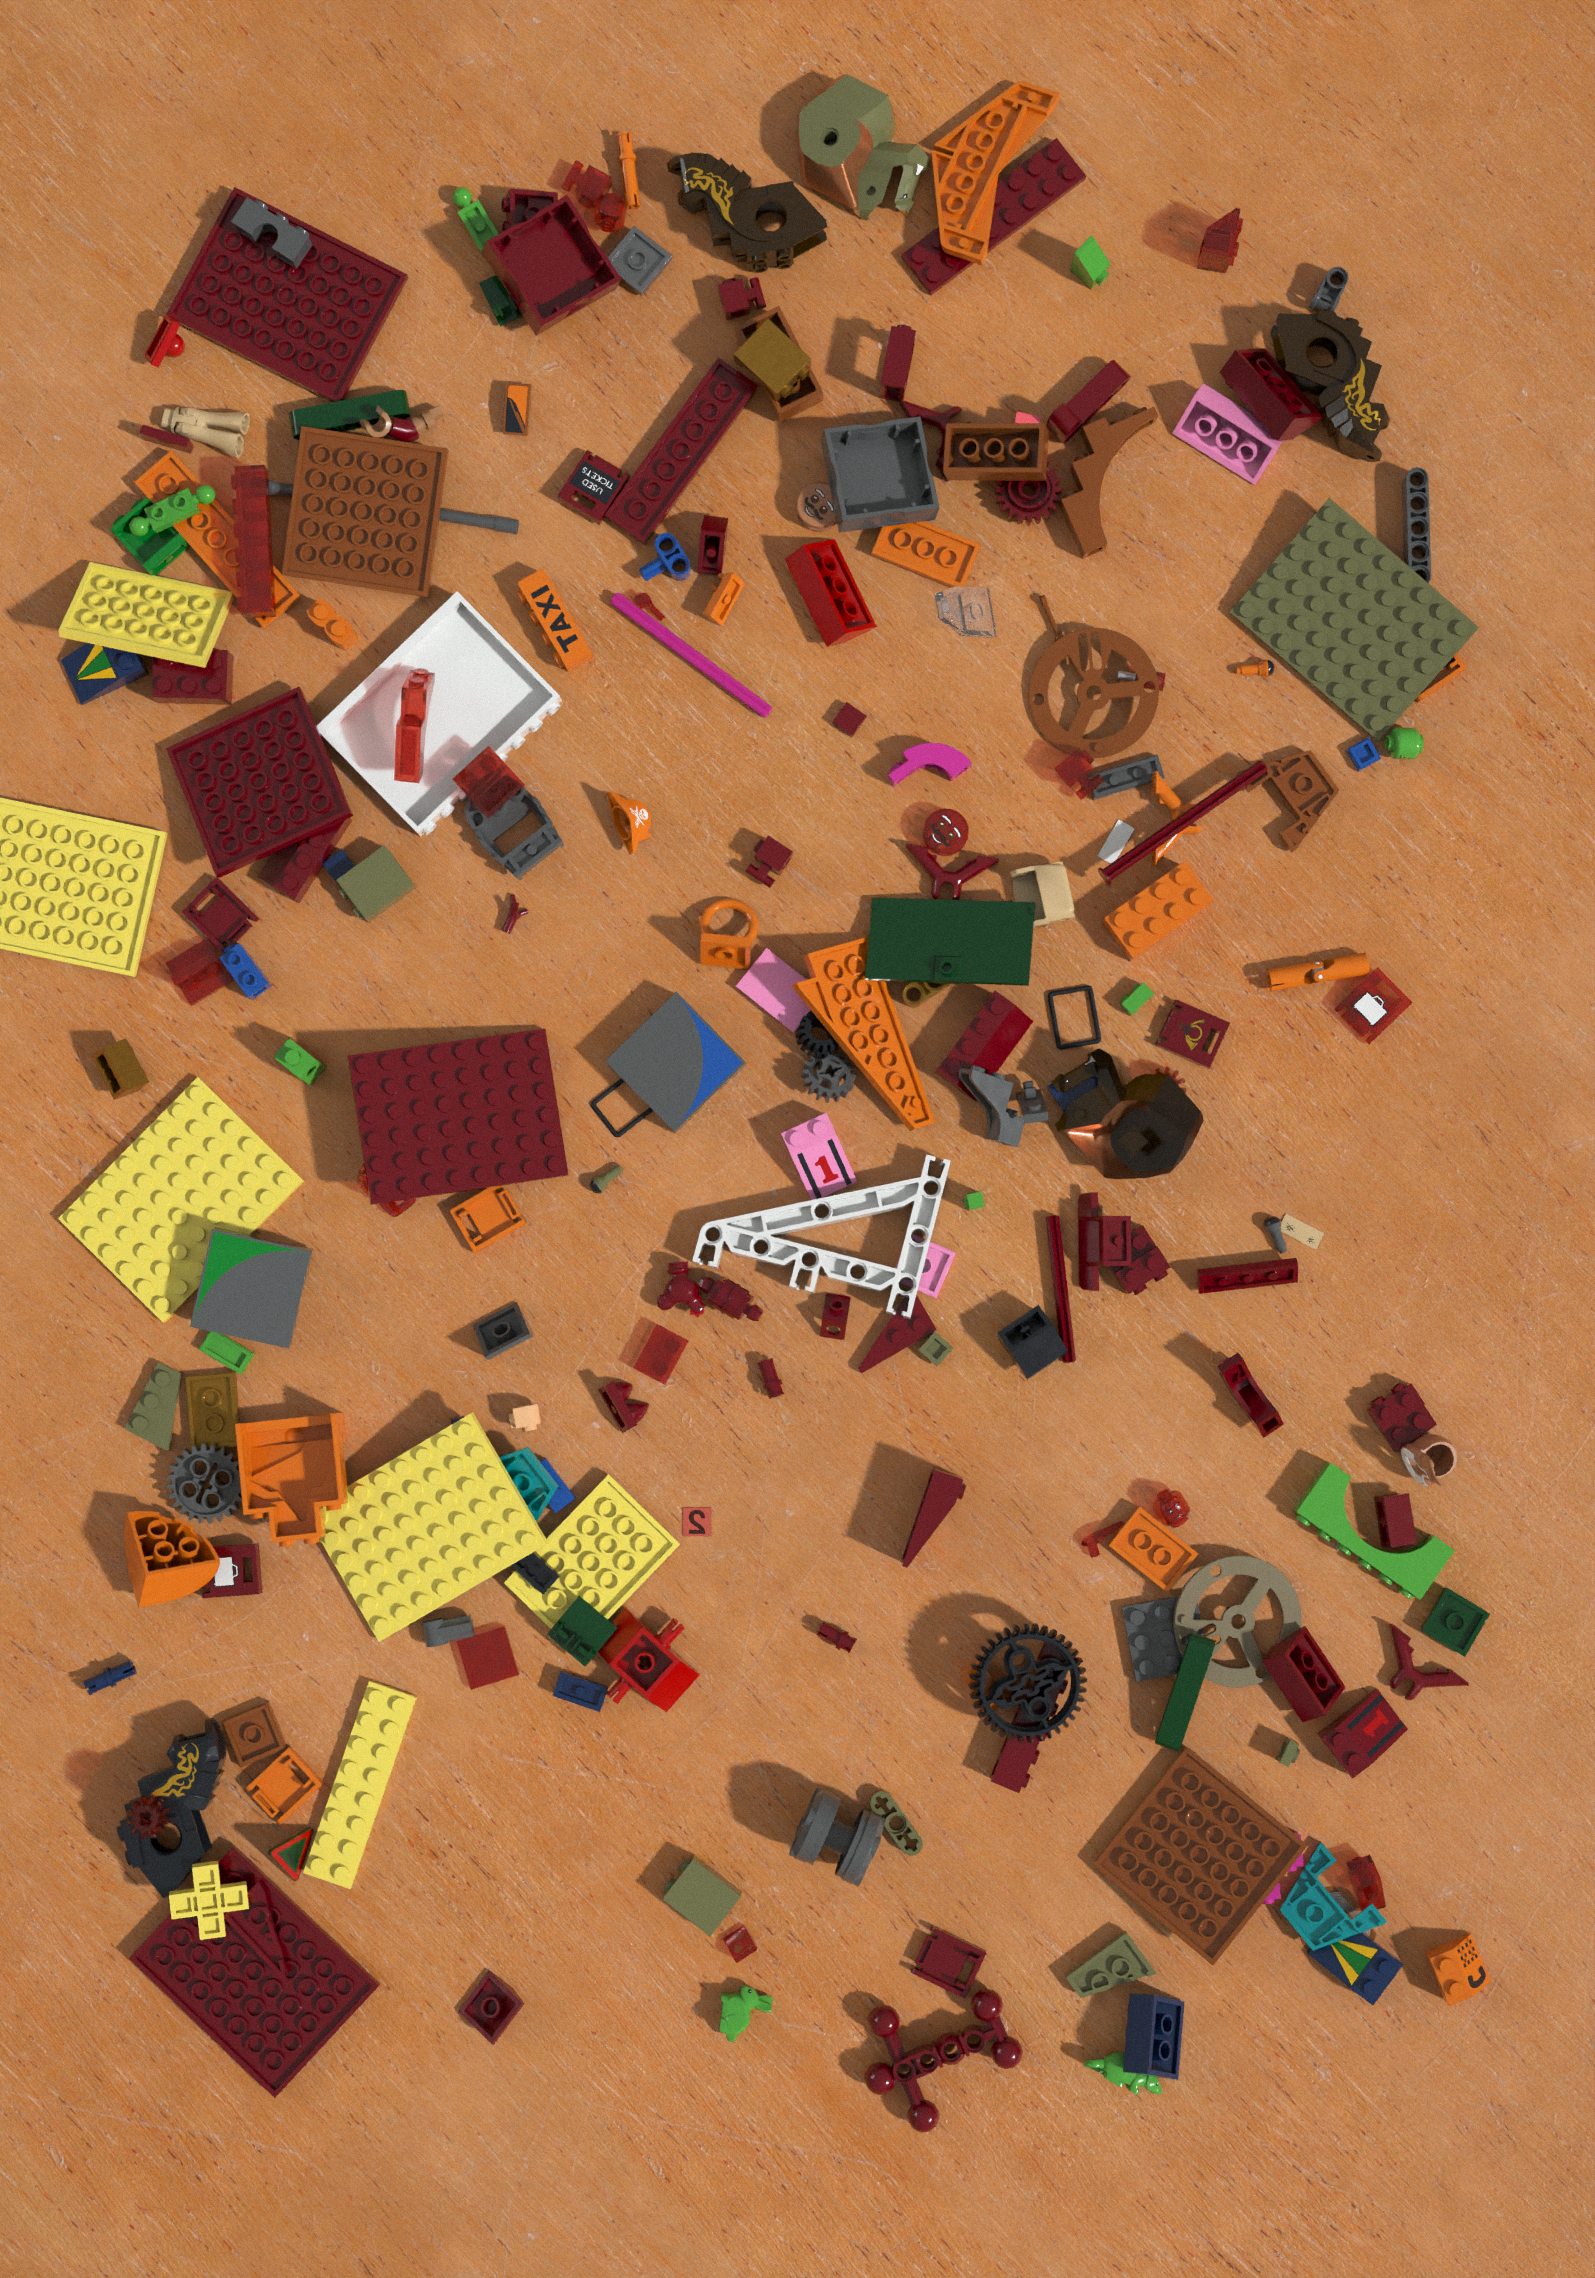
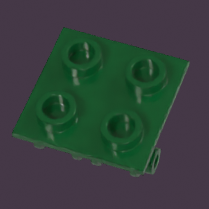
M497 275L479 283L500 327L523 316Z
M579 1595L547 1635L582 1665L586 1666L615 1632L617 1627Z

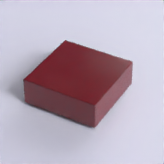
M846 702L832 723L853 737L867 716Z

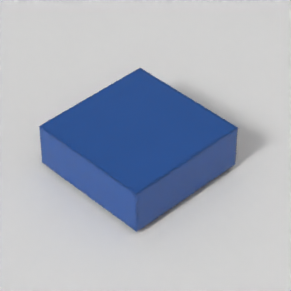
M1369 737L1346 750L1358 772L1381 759Z

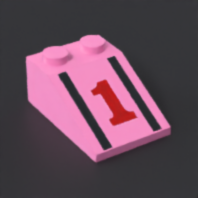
M827 1113L781 1133L811 1200L823 1198L857 1182Z

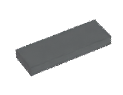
M1157 754L1087 775L1086 779L1092 798L1096 800L1153 782L1151 780V773L1154 771H1158L1162 779L1165 777Z

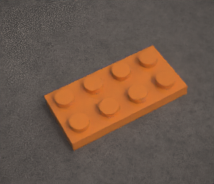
M923 521L882 527L871 555L963 591L981 544Z

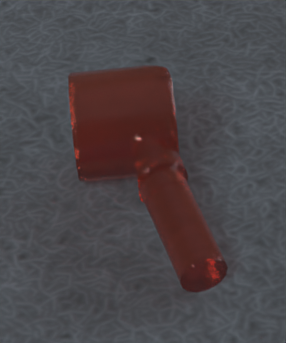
M641 593L635 597V601L640 609L648 606L649 610L660 621L665 618L654 606L647 593Z

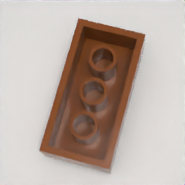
M780 306L735 327L736 338L740 346H742L769 319L800 348ZM812 369L804 380L799 379L793 385L794 390L788 397L784 398L782 396L778 401L774 398V394L758 380L779 423L823 401V391Z
M946 423L943 473L948 480L1046 481L1048 429L1045 423Z

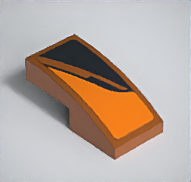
M506 383L503 434L528 436L531 384Z

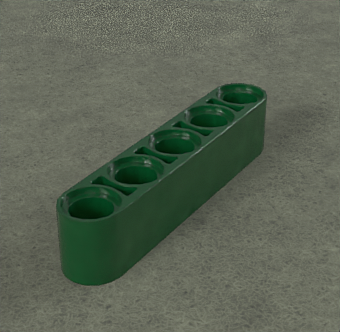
M393 390L290 411L289 419L293 438L300 440L301 426L345 432L363 428L360 424V420L366 419L370 425H374L380 419V415L376 412L377 406L381 407L389 417L410 418L411 413L407 392L405 390Z
M1191 1632L1157 1732L1155 1744L1177 1752L1180 1751L1216 1640Z

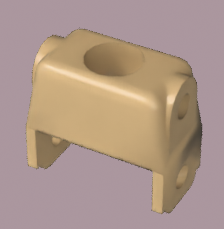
M1063 862L1030 866L1010 872V878H1013L1014 901L1035 902L1034 929L1075 918L1074 903Z

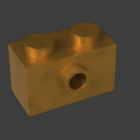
M127 1039L103 1046L91 1056L114 1100L138 1092L149 1083L146 1073L141 1068L135 1052Z

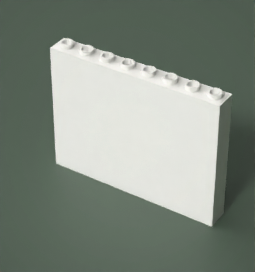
M456 591L317 725V728L331 746L421 837L423 834H430L437 825L435 823L441 817L446 818L454 810L453 805L459 800H465L472 793L471 788L477 782L479 784L483 783L489 777V771L495 765L499 767L508 758L506 754L512 748L518 749L525 742L524 737L530 731L533 733L537 731L543 724L542 720L548 714L550 716L553 715L561 707L559 703L562 700L560 695Z

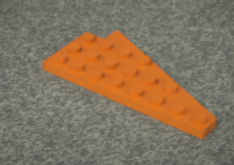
M869 936L804 955L803 957L811 979L793 984L792 987L910 1131L935 1123L886 982L865 980Z

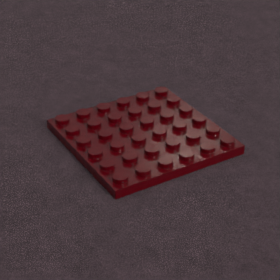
M300 687L166 748L208 858L218 878L353 816L303 690Z

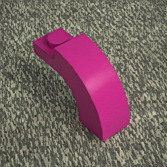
M940 743L919 744L902 752V758L905 763L903 764L900 761L890 768L889 771L891 773L888 775V780L894 787L919 769L934 768L944 773L952 781L969 769L972 763L963 753L948 745Z

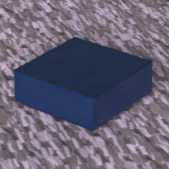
M342 849L322 863L337 884H339L337 879L355 866Z

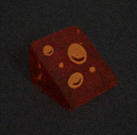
M745 1925L723 1938L736 1963L758 1949V1945Z

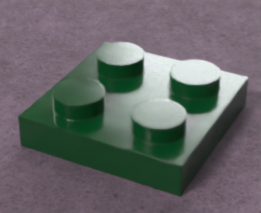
M1444 1587L1420 1630L1465 1657L1490 1613Z

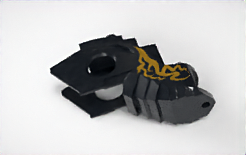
M213 1717L205 1720L204 1733L188 1737L184 1734L174 1736L167 1752V1756L173 1763V1766L146 1775L137 1781L141 1796L124 1805L127 1816L120 1821L121 1826L117 1827L119 1839L125 1841L127 1851H125L127 1863L130 1866L132 1865L133 1869L139 1867L163 1898L169 1896V1891L178 1889L191 1873L192 1864L198 1863L205 1853L213 1848L200 1810H205L210 1806L216 1797L213 1793L220 1785L219 1779L225 1771L222 1767L227 1756L223 1734L219 1724ZM167 1822L177 1827L180 1832V1842L176 1849L165 1848L159 1843L155 1832L158 1824Z

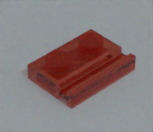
M656 1324L633 1368L666 1385L689 1340Z

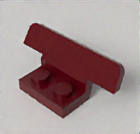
M1098 1192L1081 1194L1078 1198L1079 1285L1083 1290L1099 1291V1266H1132L1131 1216H1098Z

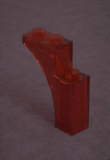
M417 668L410 670L402 686L401 716L396 724L394 781L419 783L423 775L427 719L435 683V673L428 672L426 669Z

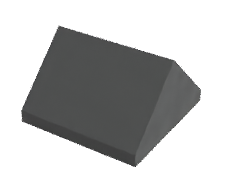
M517 1302L473 1325L487 1360L534 1337Z

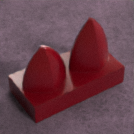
M612 1381L598 1389L621 1432L624 1433L635 1427L645 1416L649 1404L645 1402L626 1404L625 1401L630 1396L633 1385L624 1381Z

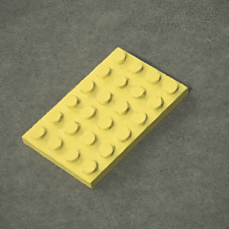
M90 562L61 623L59 637L205 668L234 600V594L231 591Z
M608 1474L547 1538L548 1544L536 1550L560 1574V1577L542 1594L517 1571L504 1584L550 1629L553 1628L579 1595L604 1617L609 1619L681 1543Z

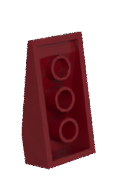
M932 1468L901 1560L902 1566L906 1568L909 1566L953 1508L957 1498L962 1499L966 1485L963 1483L961 1476Z

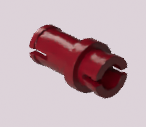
M773 1358L759 1362L758 1366L765 1383L763 1388L767 1390L769 1399L783 1395L784 1392L781 1388L783 1383L778 1378Z
M823 1621L816 1634L836 1645V1649L840 1650L842 1648L850 1653L857 1640L849 1636V1632L845 1630L842 1632Z

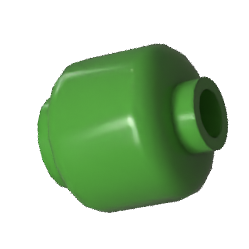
M1396 727L1391 731L1390 736L1387 735L1385 738V749L1389 750V754L1393 759L1413 760L1418 754L1422 753L1424 739L1423 735L1419 734L1416 728Z

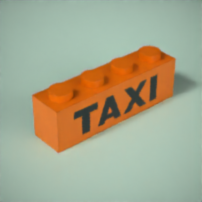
M543 568L517 582L520 590L516 593L523 605L528 603L532 609L529 615L534 624L542 626L544 632L541 636L548 647L553 645L557 652L553 656L560 668L565 666L569 672L594 658Z

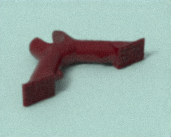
M901 398L900 406L908 418L921 417L922 425L926 423L938 427L943 437L941 447L936 450L939 455L936 466H938L946 482H949L950 480L943 473L946 423H950L949 420L958 415L962 408L954 406L940 413L904 401Z
M906 844L908 851L933 879L931 889L933 899L938 898L939 887L944 883H948L953 887L952 900H959L962 884L999 862L998 858L978 855L973 861L966 860L965 866L955 872L945 871L936 861L937 855L930 854L927 846Z
M1389 1625L1399 1670L1390 1681V1686L1394 1690L1403 1679L1411 1678L1412 1687L1405 1696L1406 1700H1413L1422 1688L1469 1686L1467 1681L1451 1669H1447L1444 1672L1439 1668L1435 1672L1422 1673L1413 1665L1411 1654L1415 1649L1409 1645L1411 1638L1395 1625Z

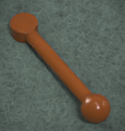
M1045 595L1039 596L1056 635L1055 641H1057L1064 635L1059 632Z

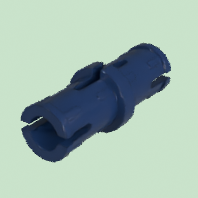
M130 1659L112 1669L108 1667L104 1669L103 1673L84 1680L85 1689H89L87 1693L92 1695L108 1686L112 1688L117 1685V1682L137 1674L135 1666L132 1667V1660Z

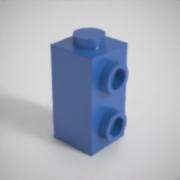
M233 943L222 951L224 954L219 957L249 999L253 1000L272 986L242 944L238 943L235 945Z

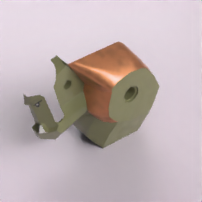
M848 74L839 76L818 92L802 108L797 116V149L801 174L805 185L858 211L862 220H868L869 214L877 205L882 203L892 169L899 165L904 170L895 198V207L902 211H907L908 214L914 204L912 197L920 173L927 172L929 157L917 144L890 142L895 132L896 121L889 96Z

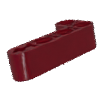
M1114 359L1111 360L1066 405L1062 403L1054 410L1048 418L1046 427L1065 444L1084 426L1086 421L1090 420L1127 384L1131 376Z

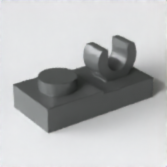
M1033 1080L1023 1082L1024 1092L1016 1093L1023 1123L1028 1124L1049 1120L1041 1089L1035 1090Z

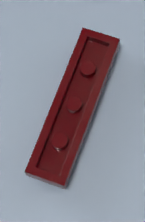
M1297 1258L1197 1269V1288L1199 1294L1298 1282Z

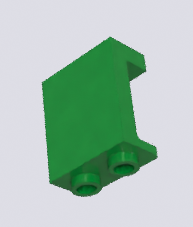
M146 497L136 501L131 507L132 510L125 516H119L113 522L110 530L151 576H157L185 552L190 545L173 526L158 533L151 526L148 533L144 536L132 534L129 528L130 521L138 516L146 518L147 514L144 509L153 505L150 499Z

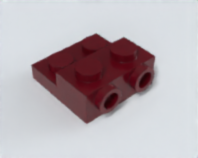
M509 189L506 197L502 198L501 203L502 212H506L507 220L503 221L502 232L515 224L529 220L538 211L557 201L558 192Z
M1143 1225L1131 1232L1132 1266H1109L1126 1294L1133 1292L1134 1295L1147 1289L1148 1287L1145 1283L1153 1278L1155 1282H1158L1168 1275L1166 1270L1171 1268Z
M1398 1383L1390 1389L1392 1392L1385 1398L1382 1395L1370 1402L1371 1407L1366 1410L1394 1452L1399 1451L1405 1444L1411 1443L1437 1425L1411 1383Z

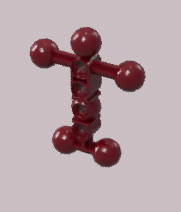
M980 1990L974 1995L971 2002V2009L975 2017L985 2021L987 2025L979 2027L972 2024L965 2027L962 2032L957 2030L958 2034L952 2032L944 2033L936 2042L932 2041L931 2045L924 2044L907 2052L904 2051L897 2034L900 2025V2017L897 2011L891 2006L880 2005L869 2014V2028L872 2033L883 2038L893 2063L892 2067L884 2062L872 2064L865 2072V2084L874 2094L884 2095L894 2088L896 2080L902 2083L911 2104L907 2115L908 2122L916 2131L922 2133L930 2132L936 2127L940 2117L936 2105L924 2099L917 2082L918 2078L932 2073L938 2066L940 2068L944 2067L943 2064H958L962 2061L965 2054L968 2057L970 2056L969 2053H979L985 2047V2043L992 2039L994 2044L991 2048V2057L997 2066L1010 2069L1014 2068L1021 2061L1023 2055L1022 2046L1018 2040L1007 2035L999 2016L1003 2009L1002 1998L994 1990ZM971 2034H978L980 2036V2040L976 2044H970L967 2038ZM947 2044H954L957 2046V2050L952 2054L944 2052V2047ZM924 2054L933 2055L934 2059L931 2063L925 2064L920 2060ZM903 2063L911 2067L909 2072L904 2074L897 2070V2067Z

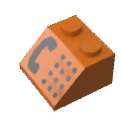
M1471 1933L1424 1952L1440 1993L1449 2006L1473 1997L1490 1982Z

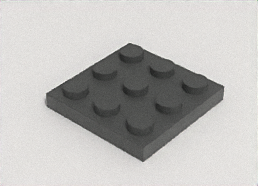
M1179 1596L1121 1606L1136 1682L1177 1674L1183 1657L1176 1643L1173 1625L1175 1606ZM1198 1603L1193 1619H1201ZM1203 1628L1193 1632L1204 1636ZM1190 1634L1182 1638L1181 1643L1183 1645L1187 1644Z

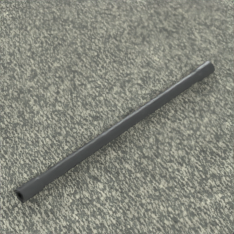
M253 477L251 480V492L292 497V484ZM441 509L439 521L493 529L510 534L518 533L519 520L499 516L491 517Z

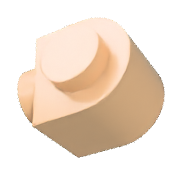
M538 1403L513 1407V1413L509 1414L511 1429L522 1428V1432L536 1430L537 1424L541 1423Z

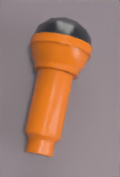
M1265 659L1258 664L1236 667V673L1241 675L1259 674L1268 677L1273 674L1275 667L1272 661Z

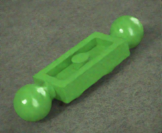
M459 187L455 189L452 196L454 203L459 207H463L457 213L481 252L486 241L499 233L480 201L477 200L471 203V192L465 187Z
M201 485L193 495L191 490L186 488L145 508L147 517H134L129 524L130 531L135 536L146 535L151 526L156 533L163 531L200 513L197 504L207 505L212 503L215 499V491L209 485Z

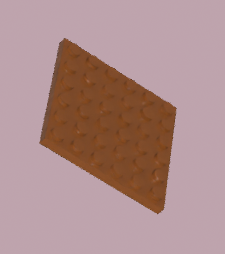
M301 426L282 575L429 598L449 449Z
M1187 1746L1093 1865L1211 1965H1214L1308 1845Z

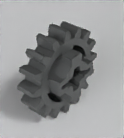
M840 1052L836 1056L829 1053L825 1058H823L822 1054L819 1058H815L812 1054L809 1060L805 1061L804 1070L801 1074V1078H804L802 1085L803 1087H810L809 1095L817 1094L816 1100H819L822 1096L825 1097L826 1103L829 1102L830 1098L838 1102L840 1095L846 1098L849 1091L852 1090L856 1075L852 1074L854 1066H847L849 1059H840ZM818 1066V1070L813 1074V1069ZM841 1079H844V1083L839 1087V1082H841Z

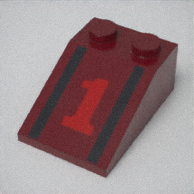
M1376 1688L1317 1734L1345 1772L1353 1779L1373 1764L1408 1729Z

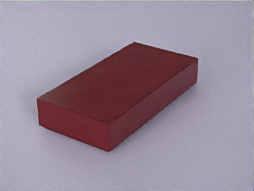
M141 426L139 434L145 441L189 454L192 453L194 446L189 438L150 426Z

